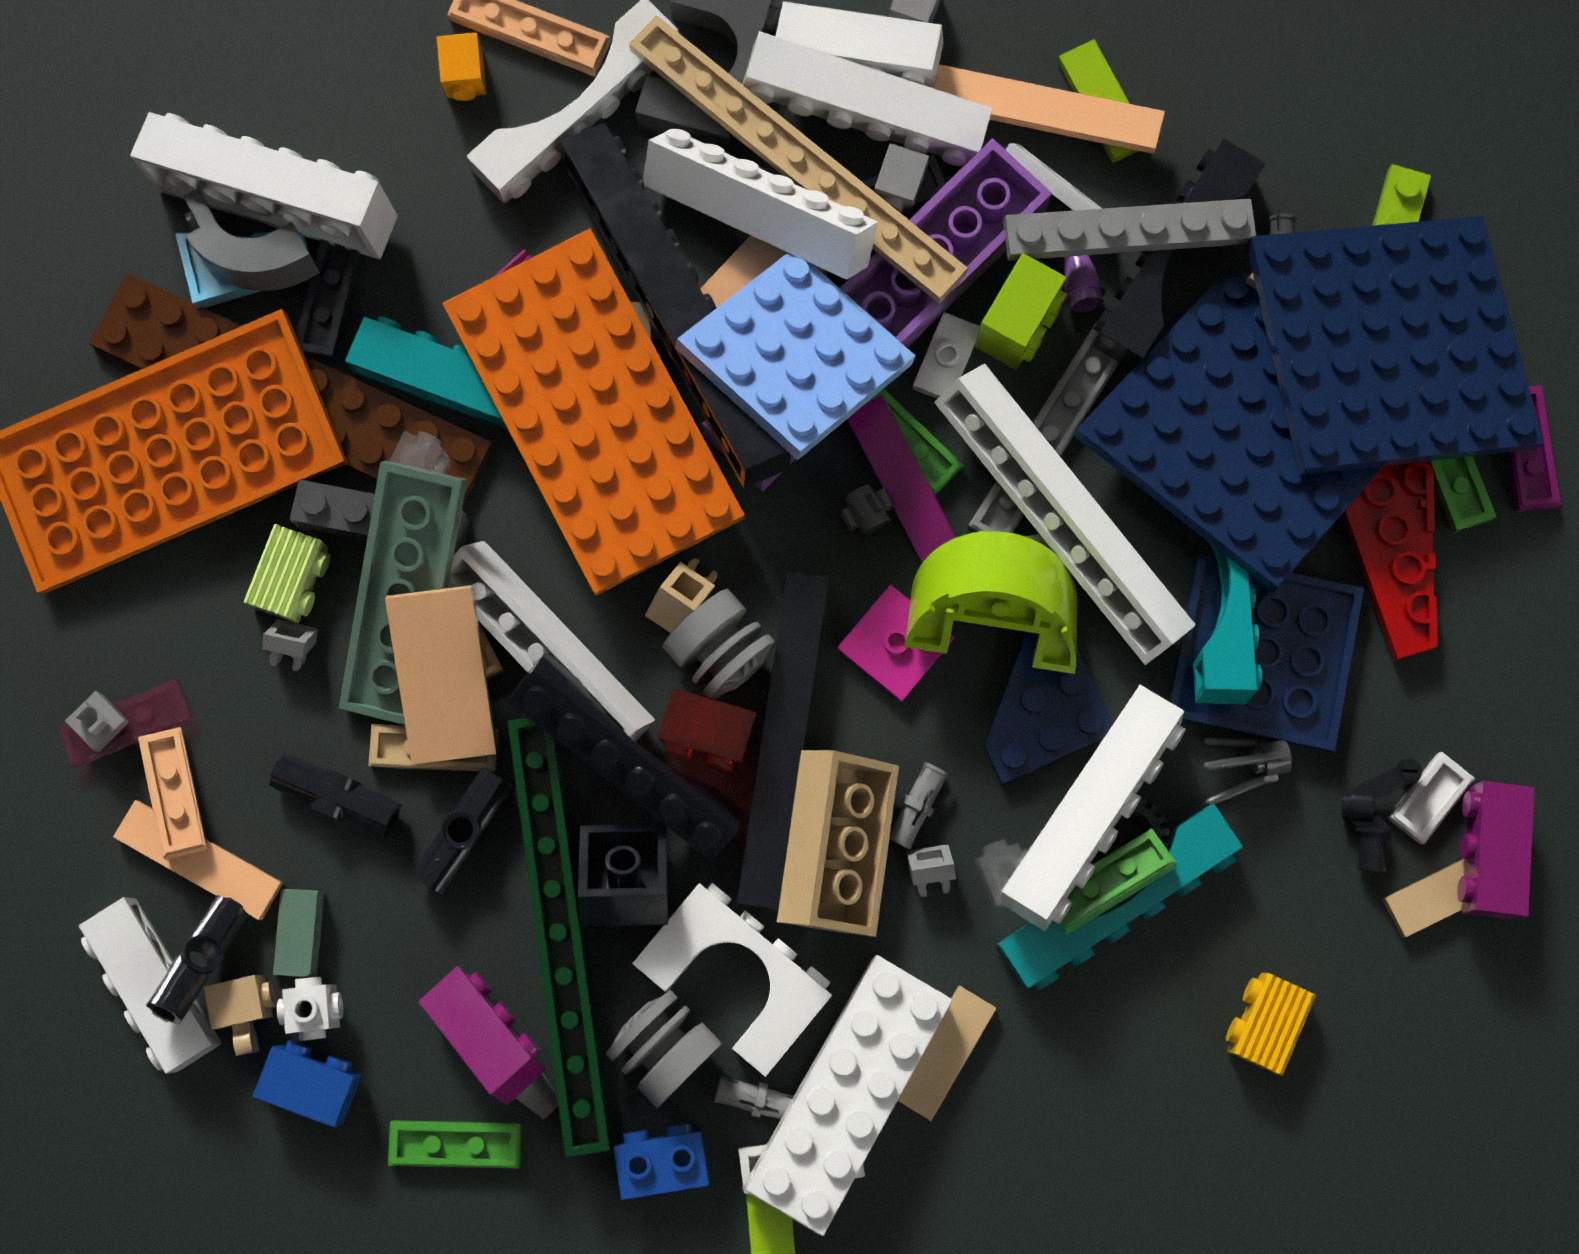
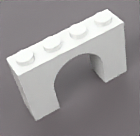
M699 883L670 917L668 925H664L632 964L667 992L702 951L713 945L736 943L754 951L763 961L768 971L770 993L761 1014L732 1049L766 1077L830 999L832 994L826 988L831 982L812 966L806 972L797 966L793 960L798 954L779 938L772 945L759 934L764 926L747 911H744L740 917L727 907L732 899L712 883L706 889Z

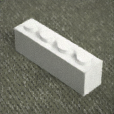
M783 2L775 36L927 87L935 86L943 48V31L940 24Z
M123 897L78 925L84 934V937L81 938L84 949L92 959L100 961L106 972L102 976L105 985L114 996L120 995L128 1009L124 1012L128 1024L136 1033L141 1032L149 1045L146 1048V1053L151 1063L158 1070L163 1069L165 1074L179 1072L222 1044L215 1030H211L210 1022L197 1000L194 1001L179 1025L161 1020L153 1015L152 1011L146 1006L172 965L173 960L137 899Z

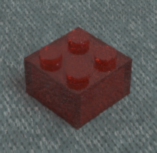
M673 688L658 739L662 746L666 747L665 751L668 752L667 755L670 757L692 762L693 756L706 759L709 768L732 774L734 768L744 769L758 723L757 714L747 709Z

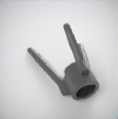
M1205 737L1203 739L1205 745L1253 748L1250 749L1247 756L1205 762L1203 765L1205 770L1251 765L1252 771L1255 774L1261 773L1256 778L1206 800L1207 806L1224 802L1263 784L1278 782V774L1289 773L1292 769L1291 752L1285 740L1271 741L1265 738Z

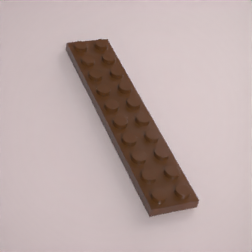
M127 272L89 344L93 348L141 370L242 325L203 307L196 309L192 302ZM305 357L348 461V464L344 466L376 481L378 479L380 462L386 460L467 479L463 500L464 505L493 448L492 442L315 359Z

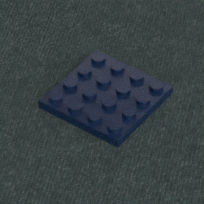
M1199 553L1195 560L1186 613L1196 625L1180 638L1168 701L1184 710L1182 721L1273 741L1285 740L1287 744L1329 753L1334 752L1364 588L1291 573L1273 593L1249 574V584H1253L1256 589V604L1251 613L1252 624H1257L1259 628V644L1254 652L1255 664H1260L1262 668L1261 688L1256 691L1247 704L1196 703L1193 662L1209 641L1216 627L1221 607V581L1216 556Z

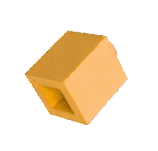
M477 32L436 36L440 82L446 98L468 101L474 99L477 95L487 94L483 49Z

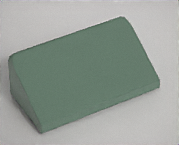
M281 889L273 975L317 977L324 891Z

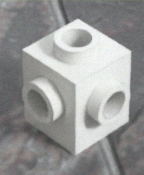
M321 977L295 979V988L282 989L283 999H278L277 1017L279 1024L285 1025V1034L299 1032V1041L326 1038L325 1029L340 1028L339 1019L343 1017V999L341 993L337 992V984L322 985ZM305 1000L312 1005V1013L306 1018L304 1015Z

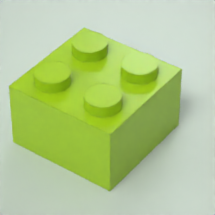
M1022 253L981 322L974 347L1016 371L1023 359L1031 362L1047 330L1043 325L1051 328L1062 309V304L1067 296V293L1061 291L1066 276Z

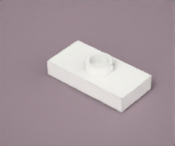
M943 312L912 389L938 399L962 376L976 343L980 326Z

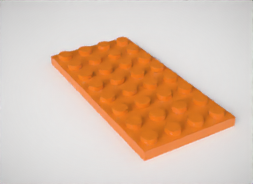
M591 228L442 303L595 596L745 519L744 512Z
M280 309L0 430V500L36 591L40 594H46L298 485L299 480L309 481L346 465L348 461L289 317L283 309Z

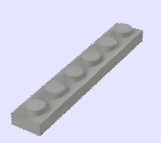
M1251 199L1006 215L1003 221L1008 261L1018 260L1022 253L1033 259L1242 245L1246 244L1251 236H1256Z

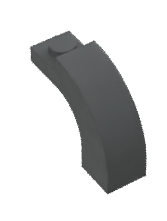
M199 189L184 195L191 210L184 215L193 232L185 236L204 265L223 281L243 289L271 291L297 285L320 273L292 222L261 237L240 238L225 232L220 227Z

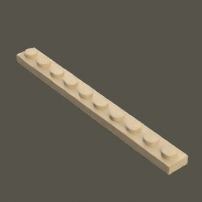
M656 15L629 43L630 51L781 175L790 178L793 184L807 190L822 192L827 195L829 200L842 206L855 207L861 210L864 216L878 221L872 249L939 304L966 276L968 268L660 17Z

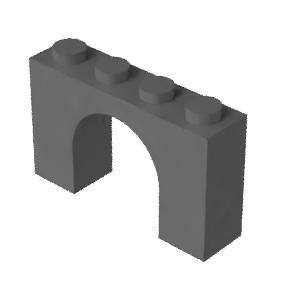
M670 0L672 19L711 29L722 34L731 42L736 50L737 58L728 74L743 84L759 31L767 34L768 30L774 31L776 28L780 7L775 6V0ZM649 75L646 76L635 111L638 128L659 134L665 133L669 129H681L688 132L691 138L705 144L720 146L728 153L731 152L734 140L740 141L668 81Z

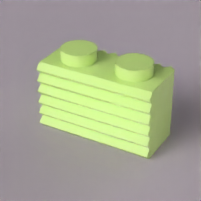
M274 524L244 603L251 608L299 624L301 616H307L313 607L315 593L311 591L316 582V577H323L329 566L330 554L327 553L328 546L320 539Z

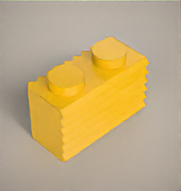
M1261 973L1258 979L1251 978L1243 995V1001L1248 1003L1241 1019L1238 1017L1234 1018L1226 1035V1041L1231 1043L1227 1052L1269 1072L1283 1076L1316 995L1270 973Z

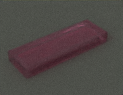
M173 679L113 704L127 718L129 723L99 752L94 751L68 724L58 727V731L71 766L78 768L139 742L138 737L165 731L195 718L180 680Z

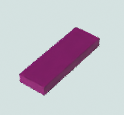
M1542 385L1529 386L1544 444L1537 450L1506 453L1515 512L1553 509L1561 505Z

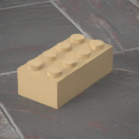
M801 750L777 922L838 933L876 937L898 778V765L834 750Z

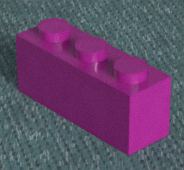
M1482 781L1469 787V791L1465 793L1462 812L1467 817V832L1462 836L1460 843V856L1462 859H1465L1464 876L1460 878L1457 888L1458 900L1462 902V914L1506 920L1528 917L1535 787Z
M457 966L418 1002L488 1093L505 1105H508L547 1070L537 1058L542 1051L527 1033L524 1032L520 1036L512 1025L517 1022V1019L502 1002L495 1005L488 995L493 989L478 972L475 971L472 975H469Z

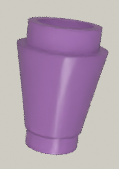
M1089 255L1064 257L1065 293H1067L1065 302L1071 306L1072 311L1078 313L1089 312L1100 307L1103 304L1105 289Z

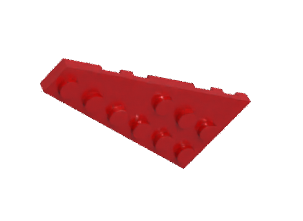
M1429 461L1385 466L1343 513L1342 518L1392 659L1396 661L1438 647L1437 596L1434 595L1433 570L1436 569V554L1433 553V532L1435 531L1434 470Z

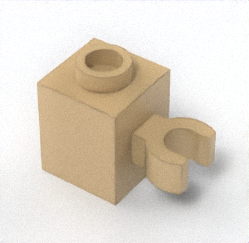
M697 558L692 559L687 566L682 562L676 566L658 589L645 614L646 617L670 633L694 610L707 601L715 587L714 582L718 573L713 570L708 577H702L696 573L695 569L699 563Z
M252 975L204 986L211 1030L232 1027L233 1046L236 1056L260 1051L259 1040L253 1022L273 1017L271 1008L276 1006L273 984L266 982L265 975Z

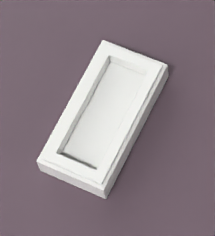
M1439 752L1424 769L1420 779L1413 783L1388 815L1387 819L1420 845L1425 844L1475 778L1443 752Z

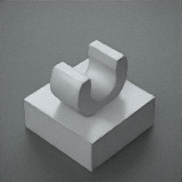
M277 619L263 634L262 649L271 651V665L277 666L281 662L283 654L289 655L293 658L292 670L298 671L306 661V654L316 644L318 628Z
M95 691L65 720L97 752L101 751L129 723L127 718L98 691Z
M949 845L906 850L913 886L917 885L920 896H927L926 885L927 883L934 882L941 883L943 894L949 893V880L956 879L955 866Z

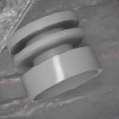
M729 589L718 592L694 610L674 629L662 645L663 649L681 669L694 664L698 660L702 663L691 679L696 686L714 677L703 691L710 702L731 690L737 689L762 666L766 656L776 645V642L769 634L751 643L762 629L758 622L747 625L741 630L736 627L747 611Z
M671 990L662 997L645 1004L619 1030L611 1048L605 1053L612 1062L618 1059L627 1049L634 1055L621 1069L625 1075L642 1064L646 1067L648 1071L637 1088L656 1108L722 1044L703 1023L695 1026L687 1033L680 1028L690 1012L686 1005L672 1018L665 1013L678 999Z

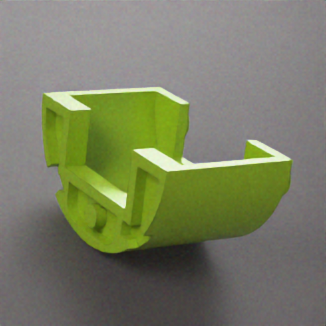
M979 531L954 538L935 549L923 561L914 577L905 647L947 654L954 620L1038 634L1033 653L1032 668L1075 674L1078 601L1074 579L1070 571L1054 552L1031 538L1000 531Z

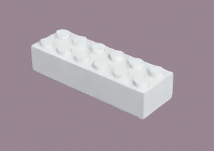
M149 112L130 154V157L159 192L185 199L184 195L199 189L211 208L276 228H281L292 222L297 232H302L305 237L318 241L321 239L327 240L331 245H335L334 243L340 244L348 250L353 248L359 250L361 254L381 259L398 217L379 180L367 172L356 171L353 174L341 170L334 163L324 159H318L317 162L306 160L300 154L288 148H279L278 151L265 147L254 138L242 136L241 139L230 137L224 131L212 125H204L203 128L189 124L184 118L172 113H167L164 117Z
M876 955L869 961L742 1189L816 1234L823 1236L953 999L880 956Z

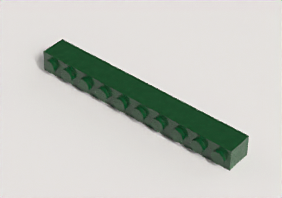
M530 718L508 721L565 1157L609 1151L614 1147L585 931L580 923L578 880L559 741Z

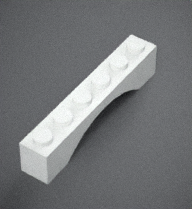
M640 0L615 23L613 41L606 61L595 80L579 98L560 112L539 122L517 128L496 129L466 156L472 172L504 204L512 197L516 199L522 196L529 189L531 180L542 170L544 172L549 171L558 163L561 158L560 140L590 129L601 117L603 119L608 118L617 110L623 97L630 91L636 92L643 87L646 76L654 70L630 51L629 43L656 15L678 32V29L649 0Z

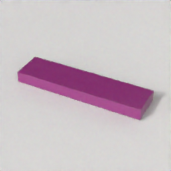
M881 395L863 405L847 420L882 487L891 499L893 508L921 562H923L935 549L957 538V535L885 397Z

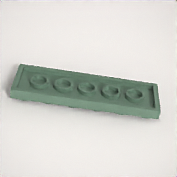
M387 460L380 462L339 709L405 725L385 598L390 595L448 588L467 479Z

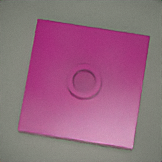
M890 584L837 647V650L902 703L942 653L905 647L910 600ZM952 634L950 636L949 645L955 639V637Z

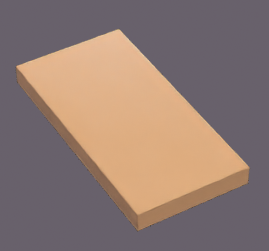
M473 585L386 596L385 603L411 765L496 754L497 743Z

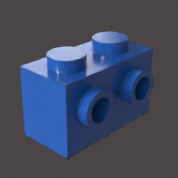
M288 1040L286 1046H272L252 1097L332 1127L343 1125L362 1074L351 1071L353 1063L332 1055H328L327 1061L311 1056L313 1048Z
M684 1123L666 1127L667 1135L649 1137V1130L623 1134L624 1142L614 1145L621 1200L708 1186L710 1176L703 1130H692V1123Z

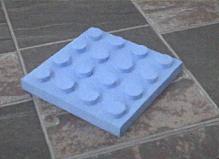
M790 253L784 255L677 338L675 346L677 351L797 460L909 368L915 358V355L812 263Z

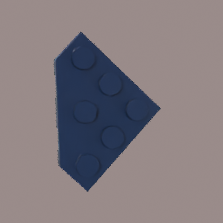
M1029 633L1023 638L1014 667L984 744V750L1001 785L1103 740L1113 726L1111 717L1078 648L1075 674L1032 668L1033 653L1038 634Z

